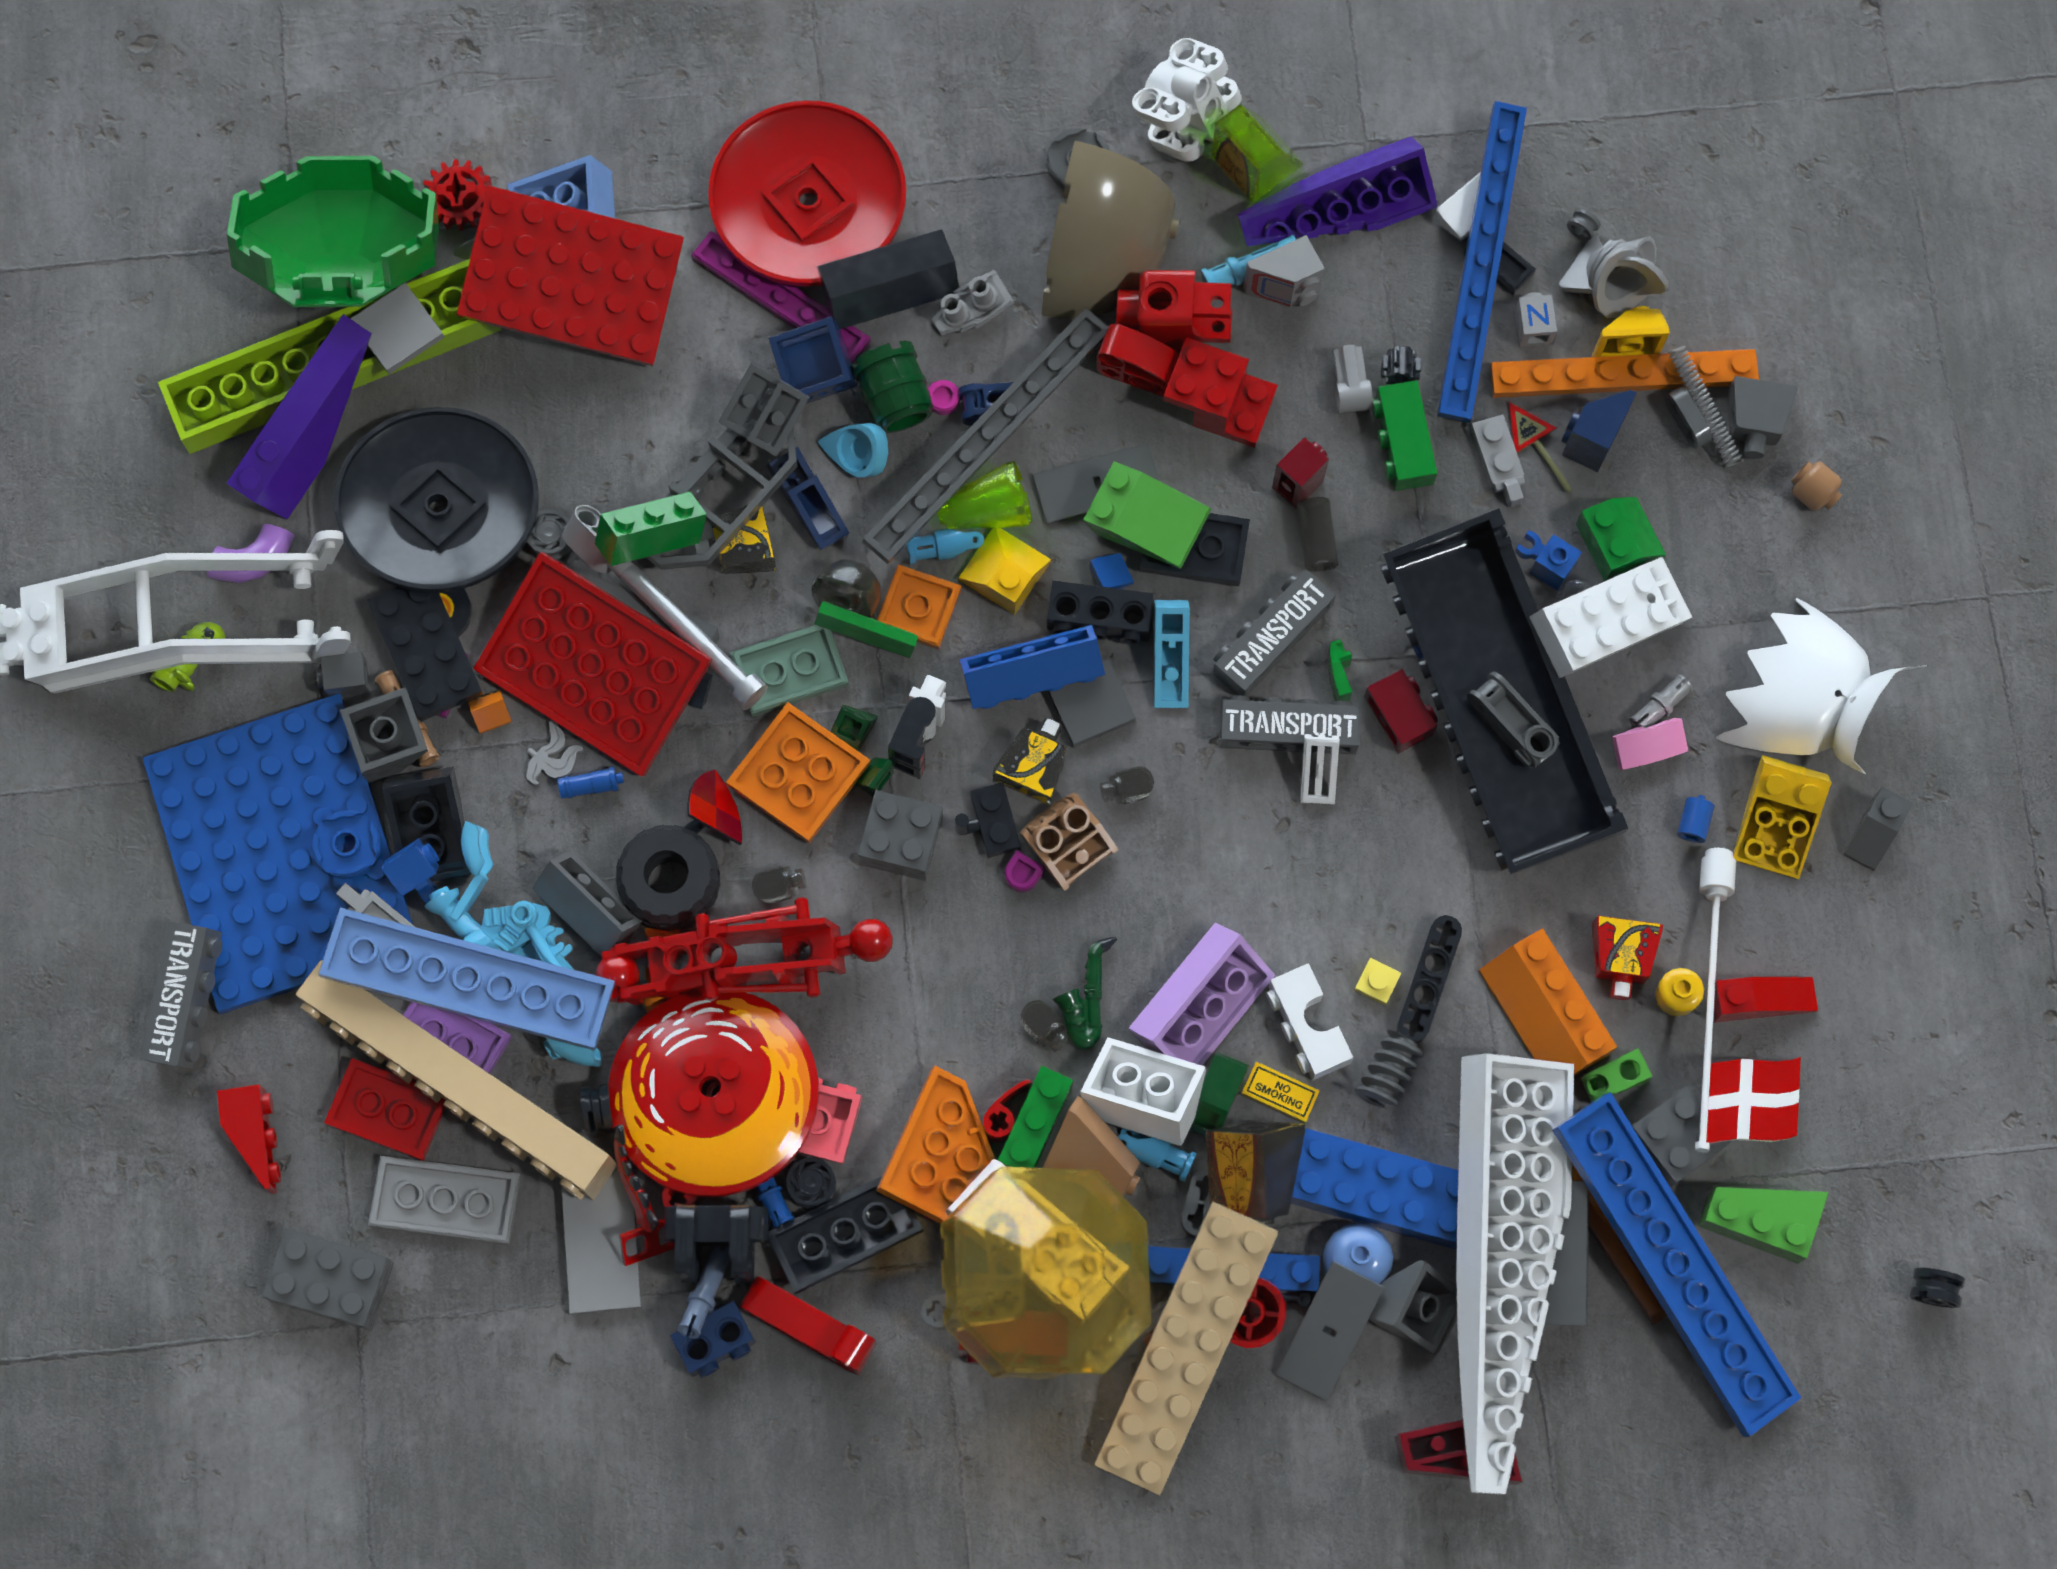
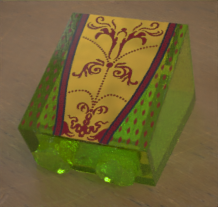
M1239 104L1215 122L1211 157L1252 203L1303 166V162L1260 115L1244 105Z

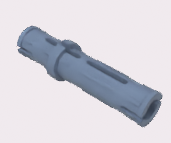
M712 1247L696 1288L689 1293L686 1301L688 1307L678 1326V1331L683 1336H686L690 1324H693L689 1338H698L707 1314L713 1311L715 1306L714 1297L731 1259L729 1247H725L723 1252L721 1251L722 1247Z

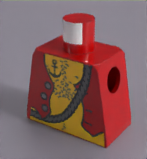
M1599 915L1593 921L1592 938L1595 975L1597 978L1612 980L1611 998L1630 1000L1632 983L1644 984L1649 979L1664 924Z

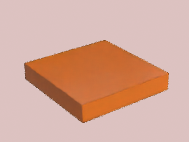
M898 564L877 621L914 633L918 636L917 643L939 650L962 586Z

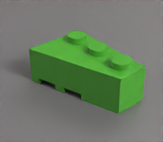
M1716 1187L1708 1193L1698 1227L1799 1264L1808 1257L1829 1192Z

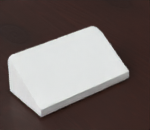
M1480 173L1436 209L1439 225L1461 241L1470 233Z

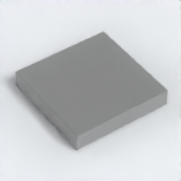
M406 283L351 318L372 333L368 347L388 374L444 338L442 331Z

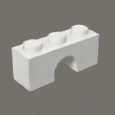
M1309 963L1271 979L1268 986L1270 991L1266 992V996L1273 1011L1279 1010L1284 1022L1281 1023V1028L1289 1043L1294 1041L1299 1051V1054L1295 1056L1302 1073H1309L1313 1081L1349 1065L1353 1056L1339 1026L1321 1032L1310 1028L1305 1021L1304 1011L1309 1006L1320 1002L1323 997V992Z

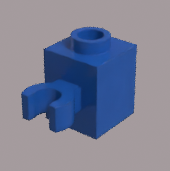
M1527 531L1524 538L1530 541L1533 547L1526 549L1519 544L1516 547L1515 553L1523 559H1534L1535 562L1530 574L1559 591L1576 566L1582 552L1554 534L1547 544L1544 545L1541 543L1538 534L1533 531Z
M419 838L384 861L381 869L401 897L415 888L423 902L427 904L431 901L429 895L438 890L429 878L437 873L439 857L430 844L424 845Z

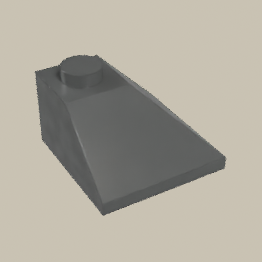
M1419 1260L1380 1283L1385 1287L1369 1320L1383 1330L1434 1355L1457 1309V1285L1428 1263Z

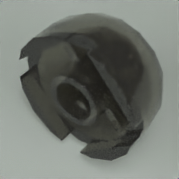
M841 559L827 565L811 586L812 596L819 608L822 602H827L871 618L881 600V587L875 574L866 564L855 560Z

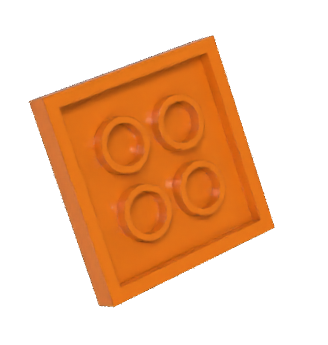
M787 702L726 781V784L810 844L871 762L866 756Z

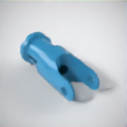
M948 528L935 530L931 535L914 537L907 544L910 565L916 564L917 560L937 558L939 561L953 559L968 549L980 547L984 542L983 535L977 531L963 533ZM973 537L977 538L976 543L972 541ZM932 545V548L922 550L917 549V547Z
M1122 1128L1118 1138L1121 1141L1127 1142L1125 1146L1140 1162L1155 1169L1161 1167L1178 1175L1179 1180L1185 1182L1196 1158V1152L1187 1153L1170 1145V1142L1135 1131H1131L1132 1136H1129L1126 1132L1131 1130Z

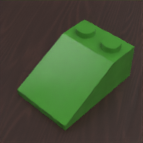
M1114 461L1083 520L1096 535L1181 569L1211 509L1141 471Z

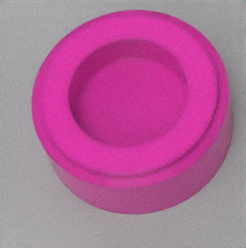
M938 380L929 386L928 389L933 403L932 412L938 415H948L957 409L960 399L958 388L954 383L948 380Z

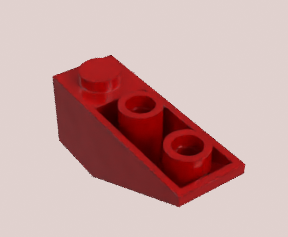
M260 1084L218 1090L217 1098L221 1127L262 1186L271 1194H277L276 1183H281V1171L279 1163L273 1160L272 1149L277 1148V1135L275 1128H270L269 1114L274 1112L271 1093H266V1090Z

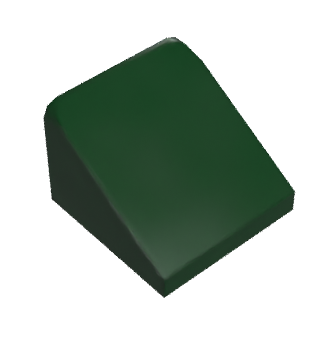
M874 757L870 761L871 764L855 783L856 786L874 797L875 790L881 791L894 774L893 762L889 759Z

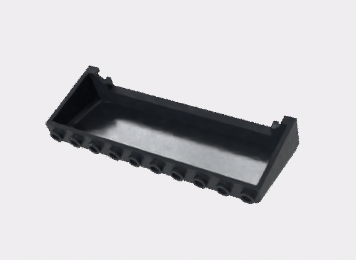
M1498 508L1383 554L1386 563L1380 565L1386 583L1390 584L1393 582L1398 595L1392 598L1399 616L1406 614L1410 623V627L1405 628L1411 646L1412 648L1419 646L1423 658L1418 660L1422 674L1425 679L1431 677L1436 690L1430 692L1437 711L1444 709L1448 718V722L1443 723L1450 743L1457 741L1461 754L1456 755V759L1462 774L1469 773L1474 785L1468 787L1475 806L1482 805L1487 816L1481 819L1488 839L1495 837L1499 846V850L1494 851L1501 871L1508 869L1510 875L1625 833L1628 830V826L1623 813H1620L1618 808L1616 809L1617 801L1612 795L1565 676L1559 678L1530 619V616L1538 612V609L1512 547L1510 536H1508L1504 526L1506 523ZM1491 672H1497L1503 676L1542 720L1559 736L1560 744L1555 752L1535 768L1526 767L1515 756L1514 752L1477 713L1467 699V694L1471 690L1476 691L1488 680L1487 676ZM1489 692L1486 696L1490 697L1493 692ZM1531 738L1532 748L1542 752L1543 748L1540 741Z

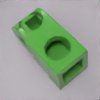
M1639 1048L1586 1074L1580 1080L1591 1102L1606 1093L1611 1092L1614 1096L1636 1086L1643 1085L1649 1082L1653 1076Z

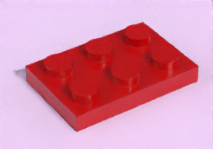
M351 1058L324 1124L424 1161L446 1107L443 1104L446 1100L441 1098L436 1103L415 1086V1081H411L409 1084L394 1073Z

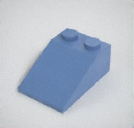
M591 155L508 184L509 191L615 218L612 171Z

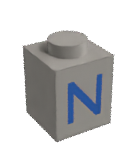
M1533 292L1519 297L1515 308L1519 346L1553 344L1557 334L1552 295H1542L1541 293Z

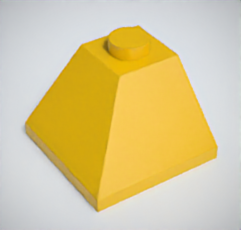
M1637 306L1626 310L1602 330L1592 357L1660 354L1670 334L1669 326L1661 310L1650 309L1648 306Z
M994 525L958 580L1015 615L1051 563V559Z

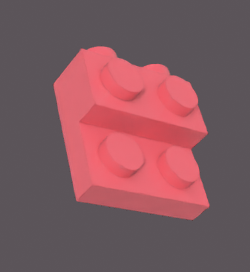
M818 1078L819 1102L812 1129L798 1153L843 1165L863 1098L861 1095L856 1094L857 1088L837 1083L836 1088L822 1085L823 1079Z

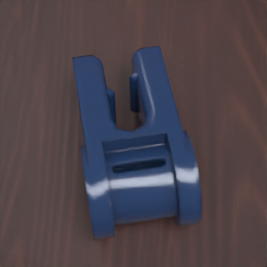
M1014 382L994 384L973 383L960 387L958 389V396L963 401L964 413L961 415L962 423L972 426L993 404L990 402L996 401Z

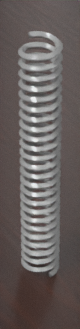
M1683 345L1668 351L1671 354L1669 358L1673 359L1672 363H1676L1674 367L1678 368L1679 377H1683L1682 382H1686L1684 386L1688 387L1687 391L1693 396L1692 399L1710 428L1712 439H1714L1713 443L1716 444L1715 448H1720L1718 453H1722L1720 457L1724 458L1722 462L1726 463L1725 467L1744 462V459L1738 460L1742 455H1736L1739 450H1734L1737 445H1732L1734 440H1730L1732 438L1731 435H1728L1730 431H1724L1727 429V426H1722L1725 422H1719L1722 417H1717L1720 412H1715L1718 407H1713L1715 405L1714 402L1709 403L1713 398H1707L1710 396V393H1705L1708 388L1701 389L1705 386L1704 383L1699 384L1703 379L1696 380L1701 374L1694 375L1698 372V369L1692 370L1696 365H1690L1693 363V360H1688L1691 355L1684 356L1688 353V350L1682 351L1686 346Z

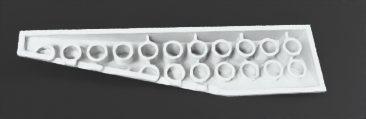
M1487 1053L1465 1056L1461 1059L1457 1213V1322L1462 1410L1471 1492L1506 1494L1516 1451V1447L1513 1445L1514 1436L1517 1428H1521L1524 1414L1520 1413L1524 1393H1529L1532 1378L1528 1377L1531 1362L1536 1361L1549 1306L1546 1300L1548 1287L1554 1284L1557 1271L1553 1269L1557 1250L1562 1249L1564 1235L1561 1234L1563 1221L1569 1218L1571 1209L1572 1162L1552 1129L1573 1116L1574 1064Z

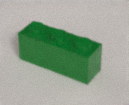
M1418 380L1378 386L1376 397L1373 399L1372 413L1374 419L1379 418L1382 429L1378 430V442L1380 449H1386L1388 461L1384 462L1387 481L1392 480L1394 491L1434 485L1438 473Z
M691 492L602 513L600 515L595 545L609 565L614 566L699 544L707 514Z
M1042 1065L998 1159L1015 1176L1030 1182L1073 1088V1079Z

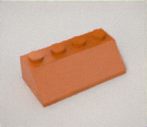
M1543 928L1512 945L1478 970L1533 1059L1574 1064V1076L1610 1056L1616 1050V1043Z

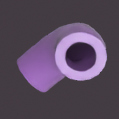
M263 524L255 542L248 547L235 550L217 545L213 553H287L295 535L281 527ZM207 571V577L218 581L243 583L262 578L270 571Z

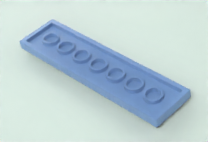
M341 907L319 971V976L324 979L593 1051L596 1049L615 986L614 980Z

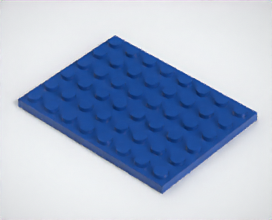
M335 694L143 757L191 923L193 926L222 932V951L216 961L214 970L215 985L212 990L216 1008L220 1015L299 989L319 961L324 959L340 907L344 909L350 907L336 894L345 883L358 894H361L365 889L370 893L374 892L414 925L405 895L401 897L381 869L384 861L391 857L392 854L370 783L361 773L340 711L346 708L341 694ZM340 810H355L367 816L376 824L382 838V851L376 865L366 874L354 879H338L327 874L316 863L311 850L312 835L315 829L318 828L327 815ZM351 836L341 838L338 842V850L343 853L353 850L356 845L355 838Z

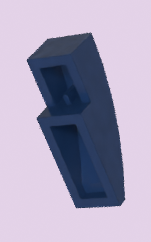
M796 447L797 468L779 488L817 547L822 550L850 533L817 475L814 476L801 451ZM788 452L766 465L772 477L789 460Z

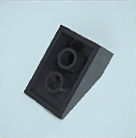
M454 766L386 779L382 786V792L396 853L419 838L424 845L430 844L439 857L437 873L429 878L432 882L471 875L466 866L461 848L464 816Z

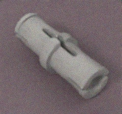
M1680 674L1677 675L1660 693L1655 692L1649 698L1650 702L1629 718L1631 725L1634 728L1638 725L1647 728L1653 726L1663 716L1668 717L1673 713V707L1693 691V686L1689 681L1683 684L1682 682L1685 680V677Z

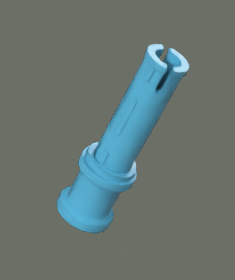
M1291 235L1238 259L1229 257L1226 258L1225 263L1209 270L1206 268L1200 269L1202 280L1206 283L1241 285L1244 282L1248 261L1296 240L1294 235Z

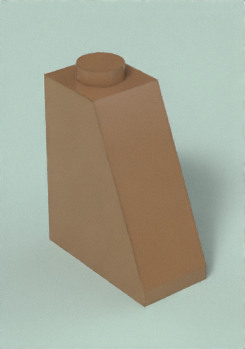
M1077 1096L1067 1112L1043 1168L1117 1205L1120 1204L1125 1194L1133 1195L1141 1178L1135 1175L1140 1161L1083 1098Z

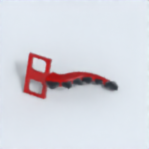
M619 1124L613 1128L615 1159L621 1181L635 1209L637 1224L641 1226L619 1235L623 1264L626 1267L675 1249V1242L660 1244L658 1232L664 1227V1219L658 1220L656 1218L648 1195L641 1188L638 1177L632 1172V1165L627 1160V1151L624 1147V1144H626L624 1127ZM643 1236L644 1250L638 1254L627 1256L626 1242L635 1237Z

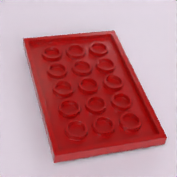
M488 185L456 316L653 367L684 236Z
M540 552L473 669L642 777L646 776L713 659L548 554Z

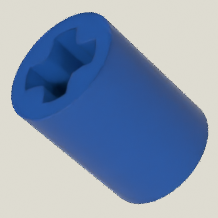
M1699 795L1698 798H1686L1677 836L1694 843L1706 842L1715 805L1705 800L1703 795Z

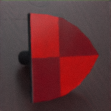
M716 769L703 773L693 782L689 790L687 814L693 820L685 825L684 828L698 834L705 827H708L736 844L741 845V819L727 785Z

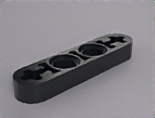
M1444 915L1434 920L1397 1024L1396 1031L1408 1037L1416 1044L1421 1043L1430 1030L1462 935L1461 924L1452 916ZM1447 924L1451 926L1450 932L1455 934V937L1449 936L1444 948H1438L1437 945L1441 932L1436 929H1442ZM1430 943L1434 944L1436 947H1430ZM1431 955L1441 957L1444 961V969L1439 973L1430 972L1425 965L1426 958ZM1420 987H1427L1433 993V1002L1428 1005L1419 1004L1414 997L1415 990ZM1409 1006L1417 1012L1429 1013L1428 1018L1423 1014L1420 1016L1418 1028L1422 1030V1033L1416 1032L1414 1037L1408 1035V1028L1404 1027V1024L1411 1023L1415 1011H1408Z

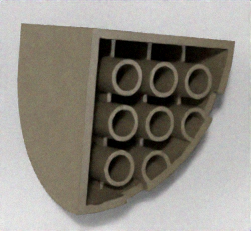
M1074 141L1064 182V202L1059 204L1046 272V285L1048 288H1045L1043 292L1041 313L1043 316L1060 319H1075L1085 308L1095 316L1117 309L1119 289L1139 290L1141 273L1146 270H1159L1167 250L1169 238L1176 239L1180 220L1174 219L1176 208L1174 195L1157 175L1141 164L1118 153L1095 145Z

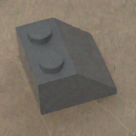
M406 687L340 710L361 773L368 783L403 771L428 752Z

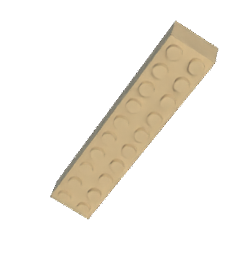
M319 961L295 994L303 1002L300 1008L308 1013L307 1015L323 1026L329 1021L331 1023L329 1028L349 1044L353 1045L356 1040L360 1042L357 1047L377 1063L382 1064L384 1060L388 1061L386 1066L405 1082L410 1084L413 1079L416 1080L415 1086L436 1103L441 1098L446 1100L443 1105L451 1113L464 1122L472 1118L474 1120L472 1125L495 1142L498 1137L503 1139L501 1144L520 1160L524 1161L527 1156L531 1158L530 1164L548 1179L553 1181L556 1176L562 1179L559 1184L579 1200L587 1196L594 1201L617 1168V1164L609 1154L366 990L321 978L319 971L323 961Z

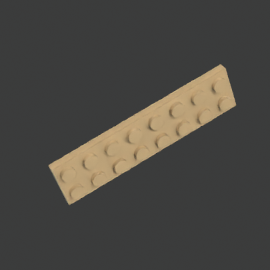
M1212 1201L1094 1466L1161 1495L1279 1233L1277 1230Z

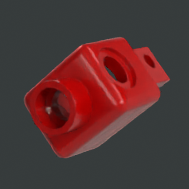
M1146 270L1140 275L1139 290H1118L1116 324L1138 330V332L1160 341L1176 352H1181L1186 337L1202 343H1231L1232 283L1196 282L1195 270ZM1221 300L1223 305L1215 308L1211 305L1212 301ZM1216 324H1221L1224 330L1217 333L1212 330V327Z

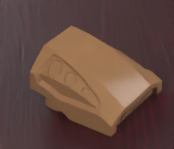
M1074 792L1056 801L1032 819L1019 833L1037 854L1063 891L1067 890L1072 882L1102 859L1119 850L1098 819L1084 804L1079 795Z

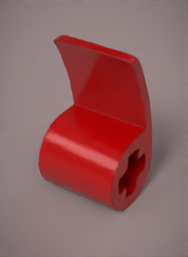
M1029 1079L1007 1090L986 1111L983 1117V1128L990 1141L995 1143L1007 1141L1014 1126V1117L1012 1112L1004 1105L1020 1093L1031 1089L1032 1082ZM1002 1117L1005 1119L1006 1129L1003 1131L999 1128L998 1132L992 1130L993 1122L991 1120L996 1119L998 1121Z

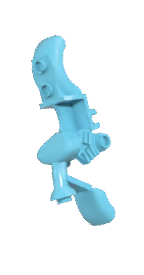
M465 821L461 836V848L466 866L474 878L460 900H458L460 896L459 888L449 890L446 886L429 895L431 901L425 905V908L433 914L440 915L446 924L464 941L573 969L565 959L572 952L573 946L571 944L565 946L563 942L555 944L556 937L563 934L564 930L549 925L551 913L547 906L520 901L512 906L484 909L482 926L468 913L489 878L486 875L492 869L494 862L489 851L488 831L481 826ZM546 1038L547 1040L544 1041V1046L553 1060L564 1058L572 1063L583 1066H602V1052L597 1047L593 1051Z

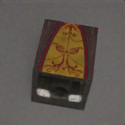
M1247 1120L1205 1131L1210 1205L1212 1201L1264 1225L1274 1224V1218L1288 1215L1305 1135V1124Z

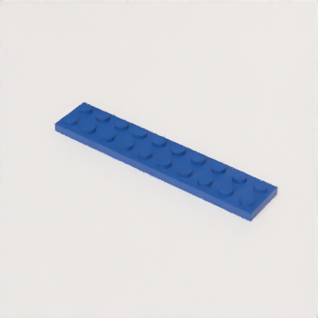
M1609 1092L1602 1095L1552 1129L1743 1437L1753 1435L1800 1400L1801 1396L1612 1093Z

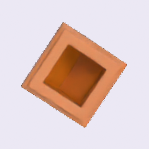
M501 691L468 702L480 734L512 723Z

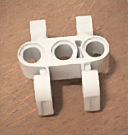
M1190 38L1176 41L1170 49V57L1152 71L1145 88L1134 95L1132 105L1137 115L1143 121L1151 124L1148 137L1156 150L1182 161H1194L1205 150L1204 139L1215 144H1221L1229 135L1231 120L1228 112L1239 106L1242 95L1236 82L1224 77L1228 71V64L1222 51ZM1187 50L1194 51L1190 58L1185 60L1178 59L1182 52ZM1156 100L1153 107L1141 109V106L1146 101ZM1160 131H1171L1166 138L1156 139V135Z

